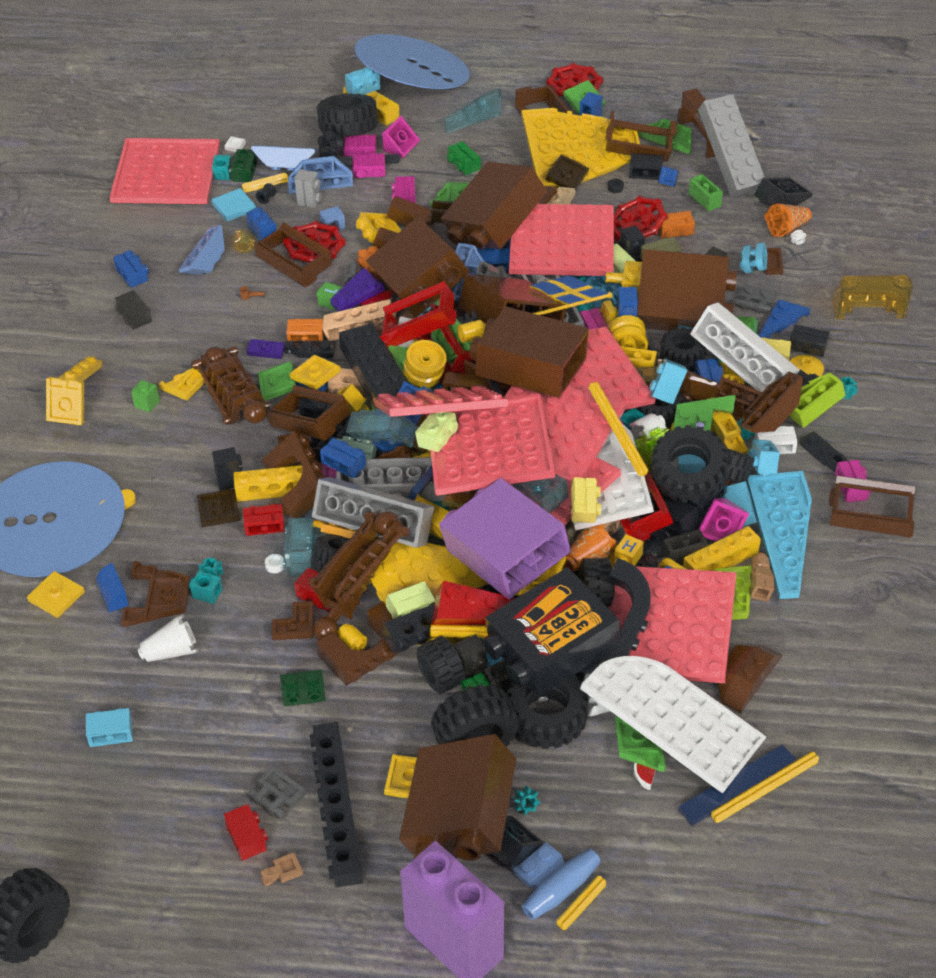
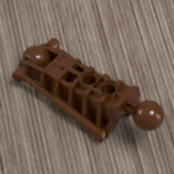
M236 346L227 350L225 348L210 347L201 356V360L197 359L191 362L192 368L194 370L198 369L205 381L210 395L223 416L222 421L225 425L239 422L240 410L242 409L245 419L252 424L260 423L265 419L271 404L265 401L252 377L245 370L237 356L239 351Z
M367 511L364 517L366 521L349 541L342 545L320 573L309 580V585L313 587L323 605L330 609L326 617H321L314 623L313 634L317 640L324 638L332 632L337 636L339 629L336 622L340 615L352 620L355 607L359 605V599L363 591L366 592L368 589L366 586L370 579H374V573L380 565H383V561L392 551L391 548L401 536H408L409 528L403 526L397 515L393 512L373 513ZM377 534L383 536L382 540L377 539L374 542V539Z

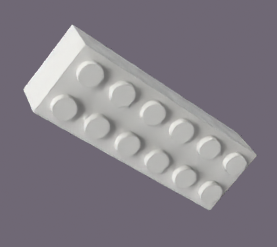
M720 303L708 306L691 332V335L760 392L778 378L785 376L787 372L790 371L798 374L800 371Z

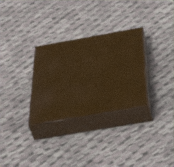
M561 154L547 173L545 179L560 187L575 188L576 191L588 174L589 168Z
M235 489L196 495L202 528L240 521Z

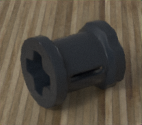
M266 183L263 189L256 193V199L261 204H267L269 198L276 195V188L272 184Z

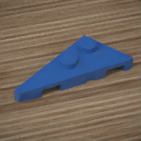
M778 299L759 337L769 339L771 334L775 332L780 333L791 324L797 323L798 318L804 315L806 317L809 316L810 308Z

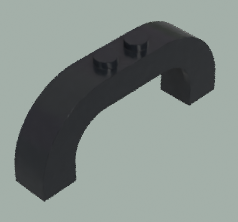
M617 559L609 576V583L623 588L632 600L631 610L620 631V646L574 674L579 678H584V675L587 673L592 674L600 664L607 660L630 656L631 651H636L640 639L637 638L640 632L644 633L649 622L646 619L651 602L648 582L638 568L623 559Z

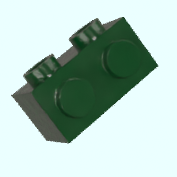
M237 149L236 154L233 155L232 165L229 166V175H232V182L252 181L257 166V155L253 150Z
M322 669L280 675L284 706L326 701Z

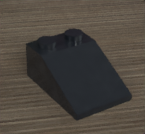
M790 177L762 178L754 195L759 198L761 203L771 207L778 203L797 206L812 197L813 193Z

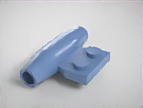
M546 842L514 868V875L529 888H536L521 905L526 916L531 920L540 917L557 907L584 884L601 863L596 852L592 849H587L564 863L562 854Z

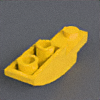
M713 411L711 431L717 434L725 448L747 454L749 450L741 437L742 431L730 413Z

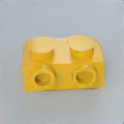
M360 212L359 218L356 221L357 229H361L363 237L367 238L371 243H374L375 236L380 227L396 233L401 231L395 221L386 218L388 213Z

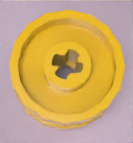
M623 315L612 320L607 326L620 346L647 350L648 341L645 325L638 317Z
M420 340L411 344L406 352L403 366V374L406 380L417 387L425 386L429 388L438 384L443 376L447 361L444 349L439 344L430 340Z

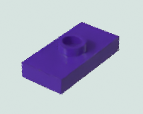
M251 339L247 348V355L282 359L285 351V342Z

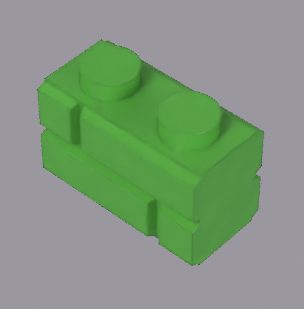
M703 174L690 179L689 194L704 206L706 210L711 211L721 206L723 191Z

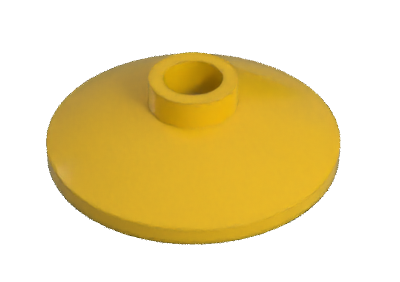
M798 355L790 360L794 366L808 375L815 373L820 377L824 373V365L816 357Z

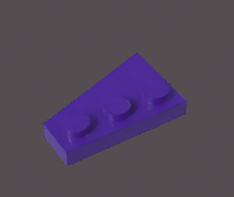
M363 268L330 299V302L338 312L351 309L383 292L384 288L373 275Z

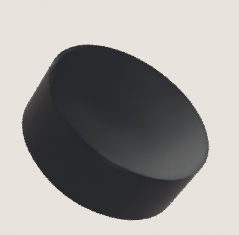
M616 178L608 181L607 189L612 193H620L624 189V182Z

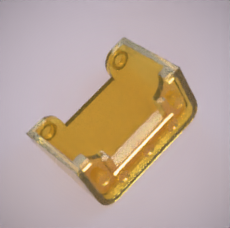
M848 275L842 277L832 298L835 318L845 319L846 312L852 313L853 307H885L887 313L893 311L897 314V318H906L913 288L911 279L906 275Z

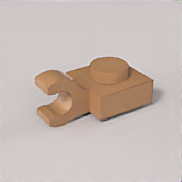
M294 852L273 860L274 867L260 871L264 886L273 884L278 878L281 883L303 875V870Z

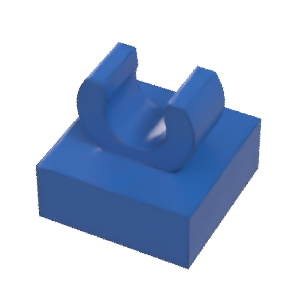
M663 166L658 182L674 187L679 170Z

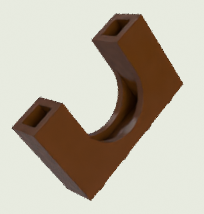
M394 196L386 217L406 226L416 217H419L428 226H430L432 217H430L431 209ZM380 227L375 236L373 246L380 249L398 233Z
M293 431L266 455L262 461L266 469L302 464V474L299 482L280 499L285 513L299 520L314 507L318 479L326 477L322 473V466L315 458L316 453L311 449L307 436Z
M384 602L366 611L367 624L381 638V641L374 648L365 651L350 649L334 632L316 642L318 656L346 686L358 681L363 675L374 671L379 665L391 660L400 653V651L392 653L381 634L383 623L393 619Z

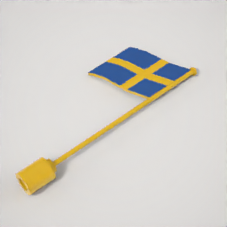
M571 276L530 285V288L538 290L553 300L565 304L533 313L537 315L555 312L604 298H612L611 292L605 293ZM476 320L458 325V335L461 342L473 341L476 336L482 337L486 324L482 323L481 320Z

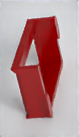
M443 281L383 307L385 316L380 338L387 347L390 345L398 346L449 324L453 325L456 322L457 316L456 310H453L455 295ZM440 293L438 309L397 326L396 319L392 313Z
M430 304L431 309L429 312L438 309L439 306ZM448 325L440 328L457 357L452 367L446 361L442 382L446 372L466 374L464 360H474L470 358L469 351L462 349ZM432 332L416 338V340L433 341L431 338Z
M649 471L644 477L660 510L632 523L629 518L620 520L626 535L641 541L649 539L650 533L673 523Z

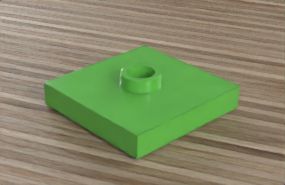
M589 80L563 92L564 97L578 115L580 113V101L588 92L600 94ZM602 99V107H603V106H605L606 102Z
M291 361L258 372L260 392L265 401L290 393L293 390V386H297L296 381L290 378V373L294 370Z

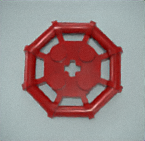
M571 63L560 68L555 67L546 83L560 97L564 96L563 92L587 80L590 81L598 92L604 80L594 70V67Z
M637 196L636 199L623 205L619 204L614 213V240L620 241V231L617 228L622 227L625 229L635 225L645 238L657 235L658 229L668 217L662 206V201L659 198L650 199ZM657 210L658 214L653 215V212Z
M314 221L313 223L293 227L330 250L331 260L336 258L337 253L346 244L336 225L330 226ZM289 236L283 240V245L287 248L289 257L292 260L297 259L310 263L320 256Z

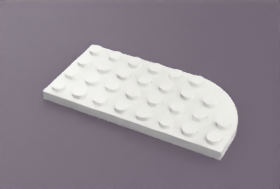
M624 426L629 437L635 445L631 431L626 426ZM612 431L597 458L619 468L621 476L600 493V498H597V503L601 504V514L597 516L596 522H574L575 530L654 512L644 475L640 477Z
M622 656L607 660L600 664L580 687L581 690L721 793H724L766 739L765 735L672 668L649 658Z

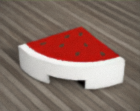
M635 763L634 776L643 788L651 790L656 770Z

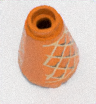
M780 203L772 205L764 215L773 237H783L807 223L812 217L809 208Z
M603 524L583 528L570 547L571 552L566 555L567 559L564 567H568L573 572L579 570L581 561L584 558H609L614 553L617 542L614 538L610 537Z

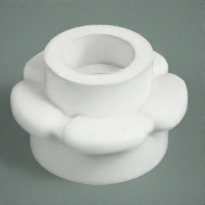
M802 230L794 231L790 235L791 242L793 244L796 243V245L804 243L807 236L806 233H803Z

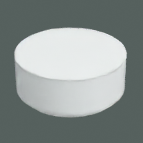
M271 554L266 557V570L270 573L281 572L285 568L283 556Z

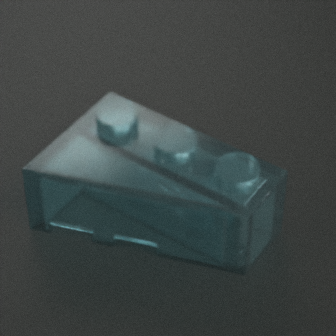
M375 409L374 411L360 410L351 413L346 433L357 441L367 439L373 443H379L380 440L389 441L390 445H396V442L406 444V447H412L418 427L404 416L390 417L380 409Z
M555 474L554 478L512 484L514 488L548 513H551L569 497L566 479Z
M289 518L288 526L285 527L286 541H284L285 556H283V568H287L288 576H301L308 567L312 569L311 559L314 544L313 518Z

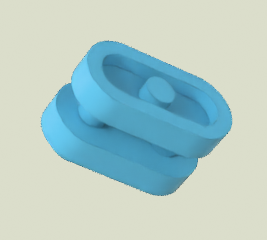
M764 242L757 243L756 249L748 245L744 246L743 250H741L742 261H740V268L745 274L753 273L756 266L759 271L767 269L768 254Z

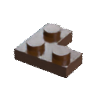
M313 601L293 602L292 618L272 619V640L313 638Z

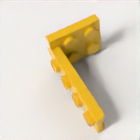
M88 356L64 372L60 377L46 378V421L75 425L84 424V380L102 367V360Z

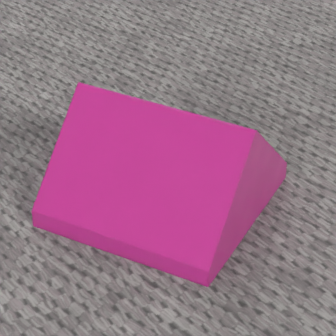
M399 116L382 133L383 151L389 154H399L400 158H403L420 141L419 137L402 116Z
M727 498L714 499L697 534L717 542L741 530L749 516V512Z

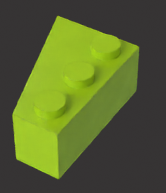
M832 373L808 381L809 384L802 387L799 405L789 415L802 428H805L845 397L843 382Z

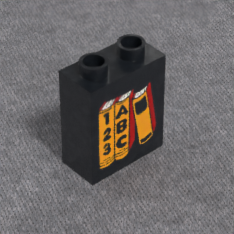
M567 567L485 617L488 636L482 639L485 650L493 660L496 661L502 657L508 663L507 671L515 685L519 688L527 685L537 697H540L620 646L619 619Z

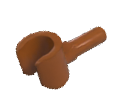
M246 286L240 288V296L243 300H248L251 296H264V292L249 291Z

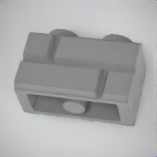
M300 169L294 178L297 204L315 208L322 198V193L319 192L321 181L318 179L317 172H308L307 170Z

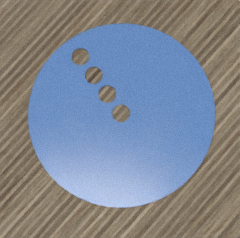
M377 34L359 39L354 47L356 56L367 67L387 78L404 84L430 89H450L465 84L470 77L468 67L457 56L439 46L419 39L400 35ZM407 59H413L418 63H411ZM419 66H427L429 69H422ZM431 72H438L441 76L433 75ZM443 78L451 79L453 82H447Z
M67 461L36 465L20 471L0 484V570L24 577L49 576L53 571L61 574L73 570L94 559L113 541L124 519V498L117 483L107 473L96 467ZM47 513H55L57 515L53 522L46 523L43 521V517ZM28 515L37 516V521L34 524L26 525L23 522L24 518ZM9 517H16L18 519V523L15 526L7 527L4 525L5 520Z

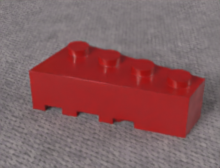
M443 580L437 589L431 625H486L485 617L516 598L507 599L501 594Z

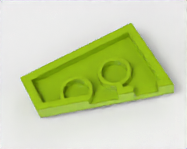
M752 565L713 569V571L736 572L732 620L748 619Z

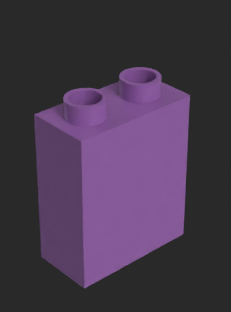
M499 478L489 487L478 490L474 498L458 510L450 511L443 521L439 523L447 551L507 599L512 598L571 552L564 524L502 478Z
M434 841L400 871L405 928L458 978H483L504 958V901L437 841Z

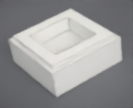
M231 136L224 145L225 150L236 152L237 149H243L246 142L245 139Z

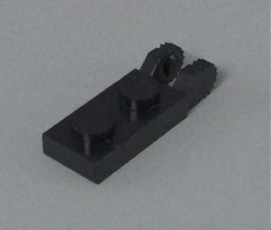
M815 431L800 438V445L833 472L836 471L838 462H848L846 456L834 449Z

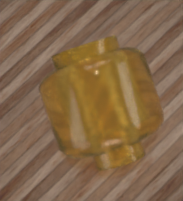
M241 229L234 233L232 239L234 249L241 254L252 251L254 248L253 234L246 229Z

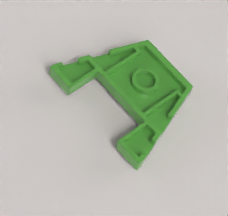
M735 395L677 404L673 431L675 427L681 426V428H685V425H691L692 428H696L697 422L705 423L704 431L707 429L711 430L713 411L733 414Z

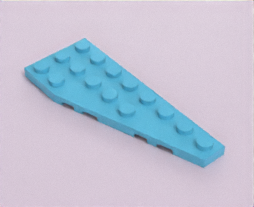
M783 472L770 474V476L749 475L746 483L765 551L770 560V569L774 575L779 599L799 598L812 501L804 472Z

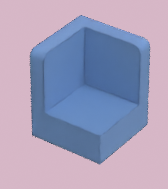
M338 206L319 211L321 223L327 225L335 223L339 230L345 228L344 214Z

